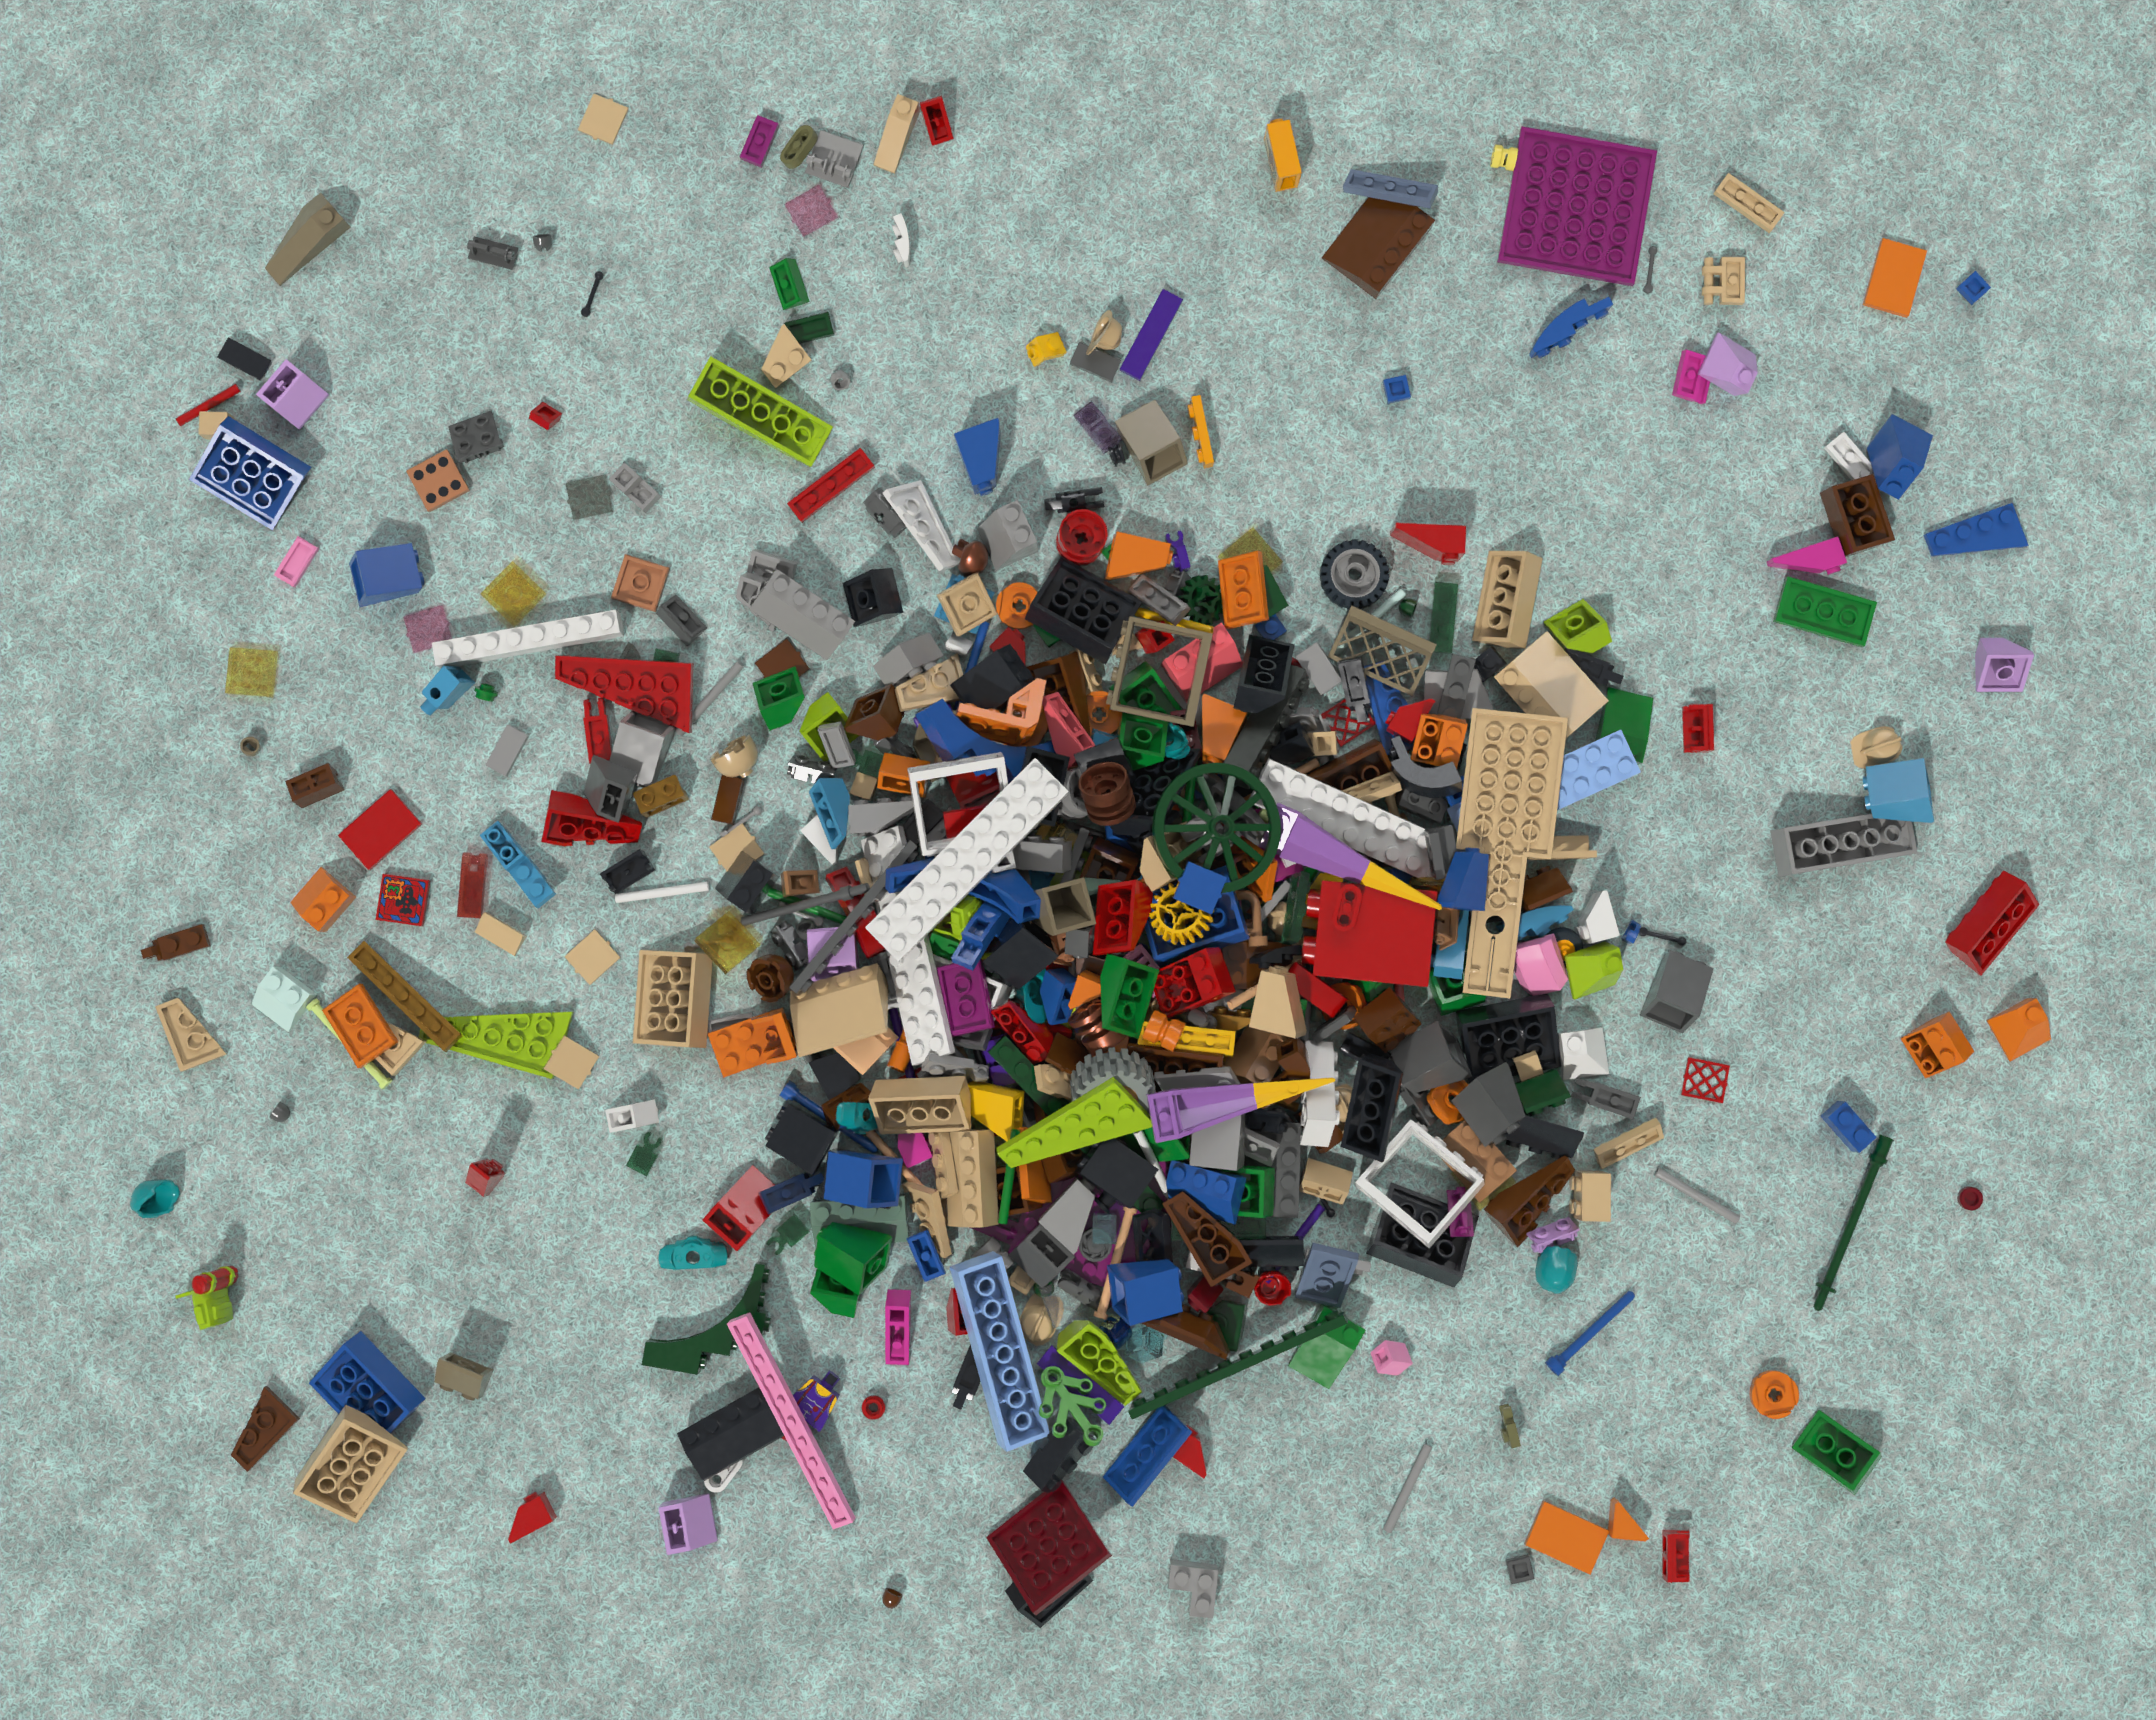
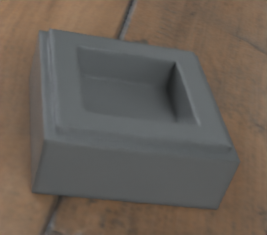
M1528 1554L1505 1560L1511 1584L1535 1579Z

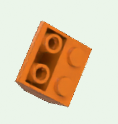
M1421 714L1410 759L1435 766H1442L1453 761L1457 769L1468 726L1466 720L1446 715Z
M884 753L879 769L877 788L912 795L907 768L928 765L931 762ZM928 780L917 781L920 797L926 798Z
M1950 1011L1927 1021L1900 1038L1925 1079L1964 1063L1974 1053L1972 1046Z

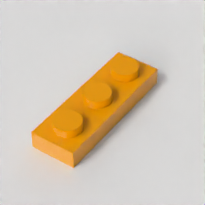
M1192 396L1191 404H1187L1189 418H1194L1195 426L1192 427L1194 441L1198 440L1200 449H1196L1197 459L1199 463L1203 462L1204 469L1210 468L1214 465V459L1201 396Z

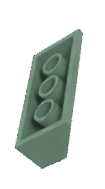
M906 1194L899 1195L898 1206H893L890 1209L862 1208L830 1200L810 1202L811 1227L815 1248H817L816 1237L822 1228H827L832 1222L889 1234L892 1236L891 1243L908 1242L906 1239L909 1237Z

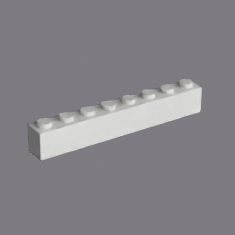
M617 610L433 642L432 648L435 666L442 668L443 666H462L623 637L624 630L621 614Z

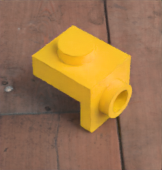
M1058 332L1037 336L1026 345L1028 357L1031 359L1034 367L1039 366L1043 361L1058 358L1067 353Z

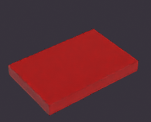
M390 789L338 836L368 870H371L422 825V822L399 796Z

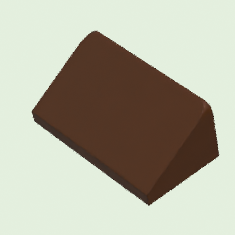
M725 775L721 776L711 820L734 825L744 779L726 777Z

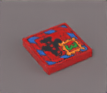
M382 874L375 920L424 927L431 881Z

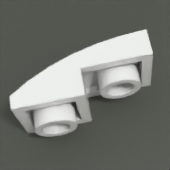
M902 213L893 216L895 225H892V229L898 239L894 241L896 249L893 250L897 262H903L905 268L910 265V241Z

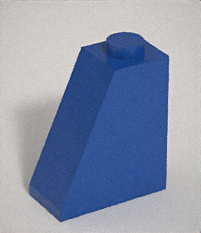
M1465 848V852H1455L1436 902L1444 908L1485 911L1489 854L1480 853L1479 848Z

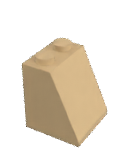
M1275 965V967L1269 966L1267 970H1261L1249 1027L1292 1038L1306 1035L1307 1030L1295 974L1288 972L1289 968Z

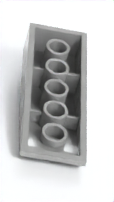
M1872 814L1770 831L1779 877L1918 854L1912 821L1873 818Z

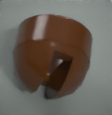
M885 1588L882 1596L884 1606L891 1609L897 1607L903 1595L894 1589Z

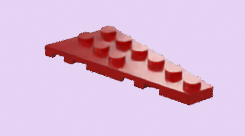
M566 655L555 656V679L591 692L598 697L606 698L647 717L650 716L660 720L667 725L682 729L684 732L692 733L694 663Z

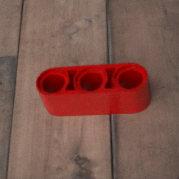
M1295 961L1289 968L1288 972L1295 974L1299 994L1334 1018L1348 999L1319 977L1313 976L1312 972Z

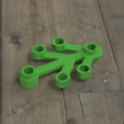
M1056 1366L1044 1369L1041 1374V1382L1046 1387L1043 1403L1039 1407V1415L1042 1418H1050L1054 1411L1052 1401L1055 1391L1061 1398L1052 1434L1056 1438L1065 1436L1069 1410L1084 1432L1083 1439L1085 1443L1089 1446L1099 1445L1104 1435L1102 1428L1098 1425H1091L1079 1406L1091 1408L1095 1414H1102L1106 1408L1105 1400L1072 1394L1065 1388V1386L1078 1388L1079 1393L1088 1395L1093 1387L1092 1381L1087 1378L1081 1380L1064 1376L1063 1371ZM1053 1376L1057 1381L1052 1382L1048 1377ZM1087 1384L1089 1389H1083L1081 1385ZM1100 1403L1103 1408L1098 1409L1094 1404ZM1047 1407L1050 1409V1412L1045 1413L1042 1408ZM1062 1427L1064 1431L1059 1433L1055 1428ZM1093 1434L1097 1439L1091 1440L1088 1435Z

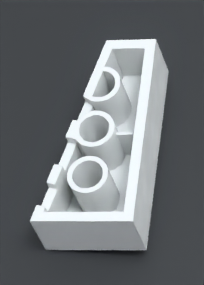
M1308 1040L1305 1041L1304 1045L1309 1057L1310 1079L1334 1078L1336 1080L1324 1086L1306 1091L1301 1095V1103H1303L1301 1126H1304V1129L1300 1136V1145L1329 1147L1334 1126L1339 1125L1340 1112L1336 1111L1335 1106L1339 1102V1091H1335V1085L1338 1083V1071H1334V1066L1337 1065L1338 1054L1334 1052L1333 1042L1321 1041L1316 1044L1315 1041Z

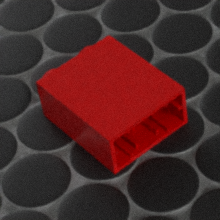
M1322 880L1321 890L1309 889L1306 917L1318 918L1316 937L1304 936L1302 964L1314 965L1313 976L1428 987L1436 909L1362 884ZM1353 884L1359 887L1362 892V901L1357 921L1351 930L1339 931L1332 923L1337 895L1342 886ZM1418 890L1434 901H1437L1438 891ZM1352 891L1346 893L1347 900L1352 901L1355 898V894ZM1342 915L1340 917V922L1342 924H1347L1349 922V917L1347 915Z

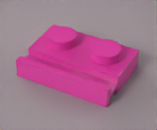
M1687 349L1681 352L1672 392L1673 396L1691 402L1694 401L1698 404L1706 403L1710 381L1698 375L1699 369L1706 357L1705 355Z

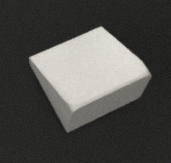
M953 633L945 646L947 650L958 653V655L966 658L973 646V641L956 636Z

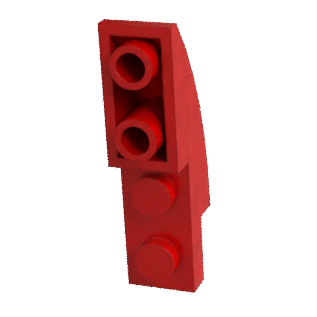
M847 866L826 874L825 879L832 892L839 891L844 886L851 885L853 887L860 885L859 881H855ZM864 893L856 895L853 899L847 901L838 900L846 916L861 901ZM874 910L866 919L862 917L856 924L859 928L855 932V936L867 959L886 951L879 941L865 928L877 916Z

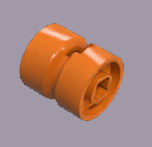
M1154 1010L1142 1038L1154 1044L1160 1041L1163 1048L1173 1052L1186 1023L1177 1019L1168 1021L1166 1014Z

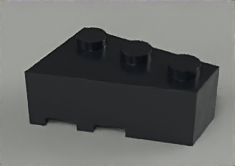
M1068 1416L1065 1436L1056 1438L1052 1431H1050L1047 1435L1049 1439L1047 1445L1043 1449L1038 1448L1023 1470L1035 1485L1046 1493L1057 1490L1064 1476L1073 1472L1080 1458L1089 1454L1094 1447L1085 1443L1083 1430L1075 1419ZM1058 1427L1056 1431L1061 1433L1064 1430L1062 1427ZM1091 1434L1088 1435L1091 1440H1096Z

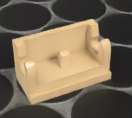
M1308 1158L1301 1175L1299 1191L1343 1205L1349 1193L1353 1172Z

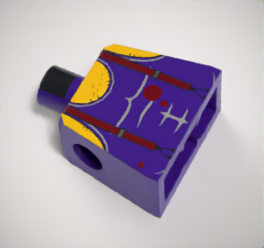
M830 1370L822 1380L813 1375L793 1394L806 1422L818 1432L824 1427L840 1394L833 1390L840 1378Z

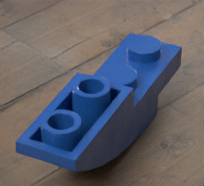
M1610 297L1588 306L1584 298L1564 310L1543 331L1530 351V357L1533 358L1538 355L1539 358H1542L1551 353V348L1557 345L1559 348H1563L1572 342L1571 339L1576 334L1575 329L1579 330L1589 324L1588 320L1594 317L1596 320H1599L1609 314L1608 311L1613 306Z
M985 901L962 931L963 939L951 957L952 962L973 971L994 936L998 937L1011 916L995 905Z

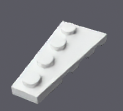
M921 480L889 488L882 493L938 571L949 569L959 564L960 560L956 555L952 554L953 546Z

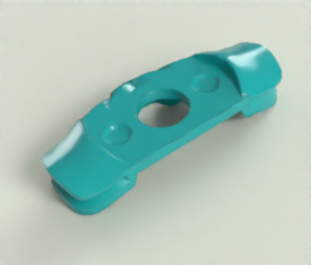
M1169 722L1166 742L1173 741V743L1165 747V756L1173 759H1182L1190 751L1186 734L1182 727Z
M842 1102L838 1104L836 1120L840 1125L846 1126V1129H851L854 1133L863 1135L878 1128L870 1103ZM866 1108H868L870 1111V1118L868 1119V1121L865 1122L863 1119V1112Z
M689 1236L683 1240H677L675 1244H668L661 1248L658 1260L660 1267L664 1269L713 1268L726 1265L728 1253L727 1247L722 1242H711L710 1239ZM689 1251L698 1252L700 1260L697 1263L692 1264L687 1261L686 1255Z

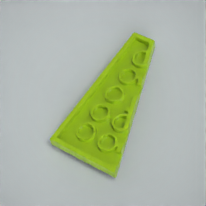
M574 1012L444 1017L463 1035L449 1050L554 1079L555 1075L543 1068L552 1055L551 1050H555L563 1036L567 1037ZM420 1030L419 1038L427 1041L426 1043L438 1046L428 1035Z
M1112 1077L996 1148L997 1155L1013 1168L1151 1128L1150 1114L1115 1077Z

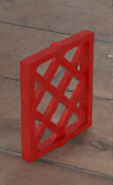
M1346 699L1321 714L1322 719L1326 717L1335 719L1333 727L1330 726L1331 731L1344 732L1342 740H1339L1337 737L1340 747L1376 725L1369 713V723H1358L1357 720L1350 719V708L1342 705L1346 702ZM1337 708L1336 715L1328 714ZM1340 708L1348 710L1347 718L1339 716ZM1338 719L1346 721L1344 729L1336 727ZM1349 722L1357 723L1356 731L1347 730ZM1360 724L1367 725L1366 728L1359 731ZM1347 733L1355 734L1345 741Z
M1688 1057L1685 1074L1683 1075L1681 1095L1723 1103L1726 1086L1728 1085L1727 1079L1730 1065ZM1695 1062L1705 1063V1065L1699 1068ZM1692 1063L1696 1071L1689 1075V1065ZM1711 1065L1720 1066L1721 1068L1714 1071ZM1708 1067L1712 1074L1705 1078L1701 1071ZM1724 1070L1725 1078L1721 1081L1717 1074ZM1697 1073L1703 1079L1698 1084L1691 1078ZM1715 1076L1719 1083L1711 1087L1708 1080ZM1689 1079L1693 1087L1686 1091V1081ZM1703 1083L1709 1088L1704 1094L1698 1088ZM1721 1086L1723 1088L1722 1094L1718 1097L1714 1090ZM1696 1089L1700 1096L1689 1093ZM1712 1092L1716 1099L1705 1096Z

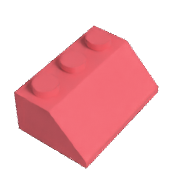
M1222 622L1214 627L1201 693L1240 669L1243 664L1236 644ZM1199 639L1193 640L1161 663L1162 668L1186 703L1199 649Z

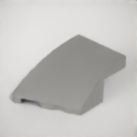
M753 549L748 570L740 575L736 598L749 608L775 569L794 579L798 563ZM750 610L753 615L759 617L769 626L768 629L774 632L776 630V626Z
M1430 669L1425 671L1424 700H1435L1428 714H1437L1447 671ZM1473 669L1461 719H1471L1472 708L1494 710L1488 698L1489 694L1482 684V678L1478 669Z

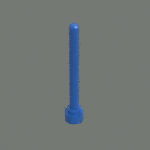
M789 1080L779 1096L786 1101L788 1099L791 1101L795 1100L826 1121L822 1107L801 1094L797 1085ZM839 1124L840 1129L838 1130L871 1153L878 1151V1148L869 1139Z
M1628 1291L1559 1356H1551L1545 1364L1556 1376H1559L1565 1371L1566 1362L1635 1298V1294L1632 1291Z

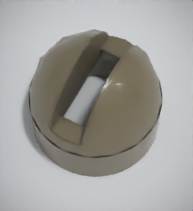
M246 737L241 741L240 749L246 756H255L260 751V743L254 737ZM249 743L255 751L252 752L246 745Z

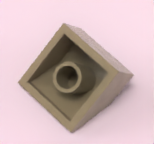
M450 1352L439 1358L434 1382L440 1384L439 1387L449 1392L456 1390L462 1393V1397L474 1401L475 1398L483 1397L494 1369Z

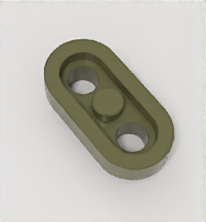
M803 125L795 131L780 154V160L787 168L794 169L802 164L817 142L818 136L814 129L809 125Z

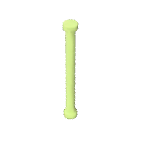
M317 998L311 1001L306 1006L308 1011H313L339 1039L323 1013V1008L319 1005L320 1001ZM372 1061L364 1066L380 1084L381 1090L385 1089L393 1081L390 1077L387 1078Z

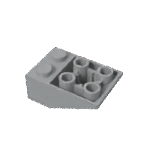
M901 797L900 802H893L891 798L877 799V803L870 804L868 800L854 801V805H848L850 834L854 837L870 836L885 831L914 813L912 797Z

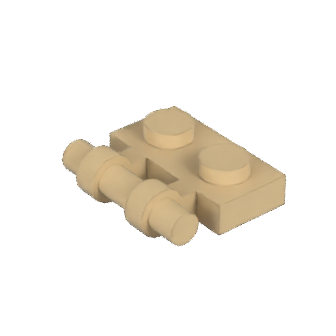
M1712 257L1704 258V267H1702V276H1704V287H1702L1704 305H1712L1713 296H1719V305H1743L1745 303V257H1721L1720 266H1713ZM1714 275H1720L1719 286H1713Z

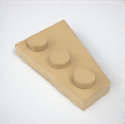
M958 653L895 688L900 712L928 707L941 699H944L946 703L960 701L950 686L963 675Z
M180 998L155 1006L180 1072L227 1055Z
M387 1022L399 1042L375 1059L392 1076H396L427 1041Z
M1052 1064L1034 1066L1037 1090L1059 1099L1065 1098L1072 1101L1070 1074L1065 1071L1061 1072L1059 1068Z
M913 1182L902 1184L904 1193L909 1192L913 1203L909 1204L912 1212H916L920 1218V1231L929 1230L939 1257L946 1258L952 1254L950 1239L947 1234L946 1219L943 1215L939 1191Z

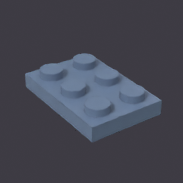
M1312 1242L1295 1290V1298L1341 1308L1359 1260V1253Z

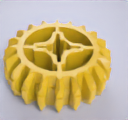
M1169 883V890L1166 891L1164 888H1161L1160 891L1163 895L1161 897L1154 895L1157 903L1150 904L1154 910L1149 913L1150 918L1154 919L1151 925L1153 928H1157L1155 932L1158 936L1163 935L1162 939L1164 941L1171 939V943L1176 945L1180 940L1182 945H1186L1187 939H1189L1191 943H1195L1194 936L1198 935L1200 938H1203L1201 931L1202 929L1209 931L1210 928L1206 922H1213V918L1209 913L1200 909L1199 913L1195 912L1194 909H1190V905L1181 901L1170 904L1174 900L1173 896L1177 887ZM1165 913L1173 917V929L1166 926ZM1194 922L1192 925L1185 928L1187 923Z

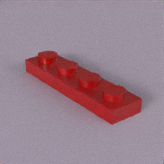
M859 448L790 500L787 505L800 522L803 523L873 470L875 466L864 451Z

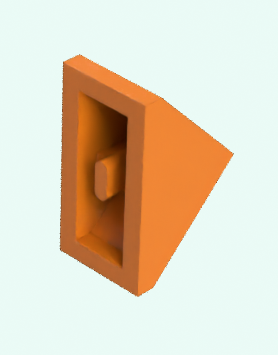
M1086 969L1078 975L1068 1004L1070 1010L1101 997L1100 975Z
M1615 1497L1610 1500L1608 1535L1615 1539L1646 1542L1649 1539L1621 1503Z

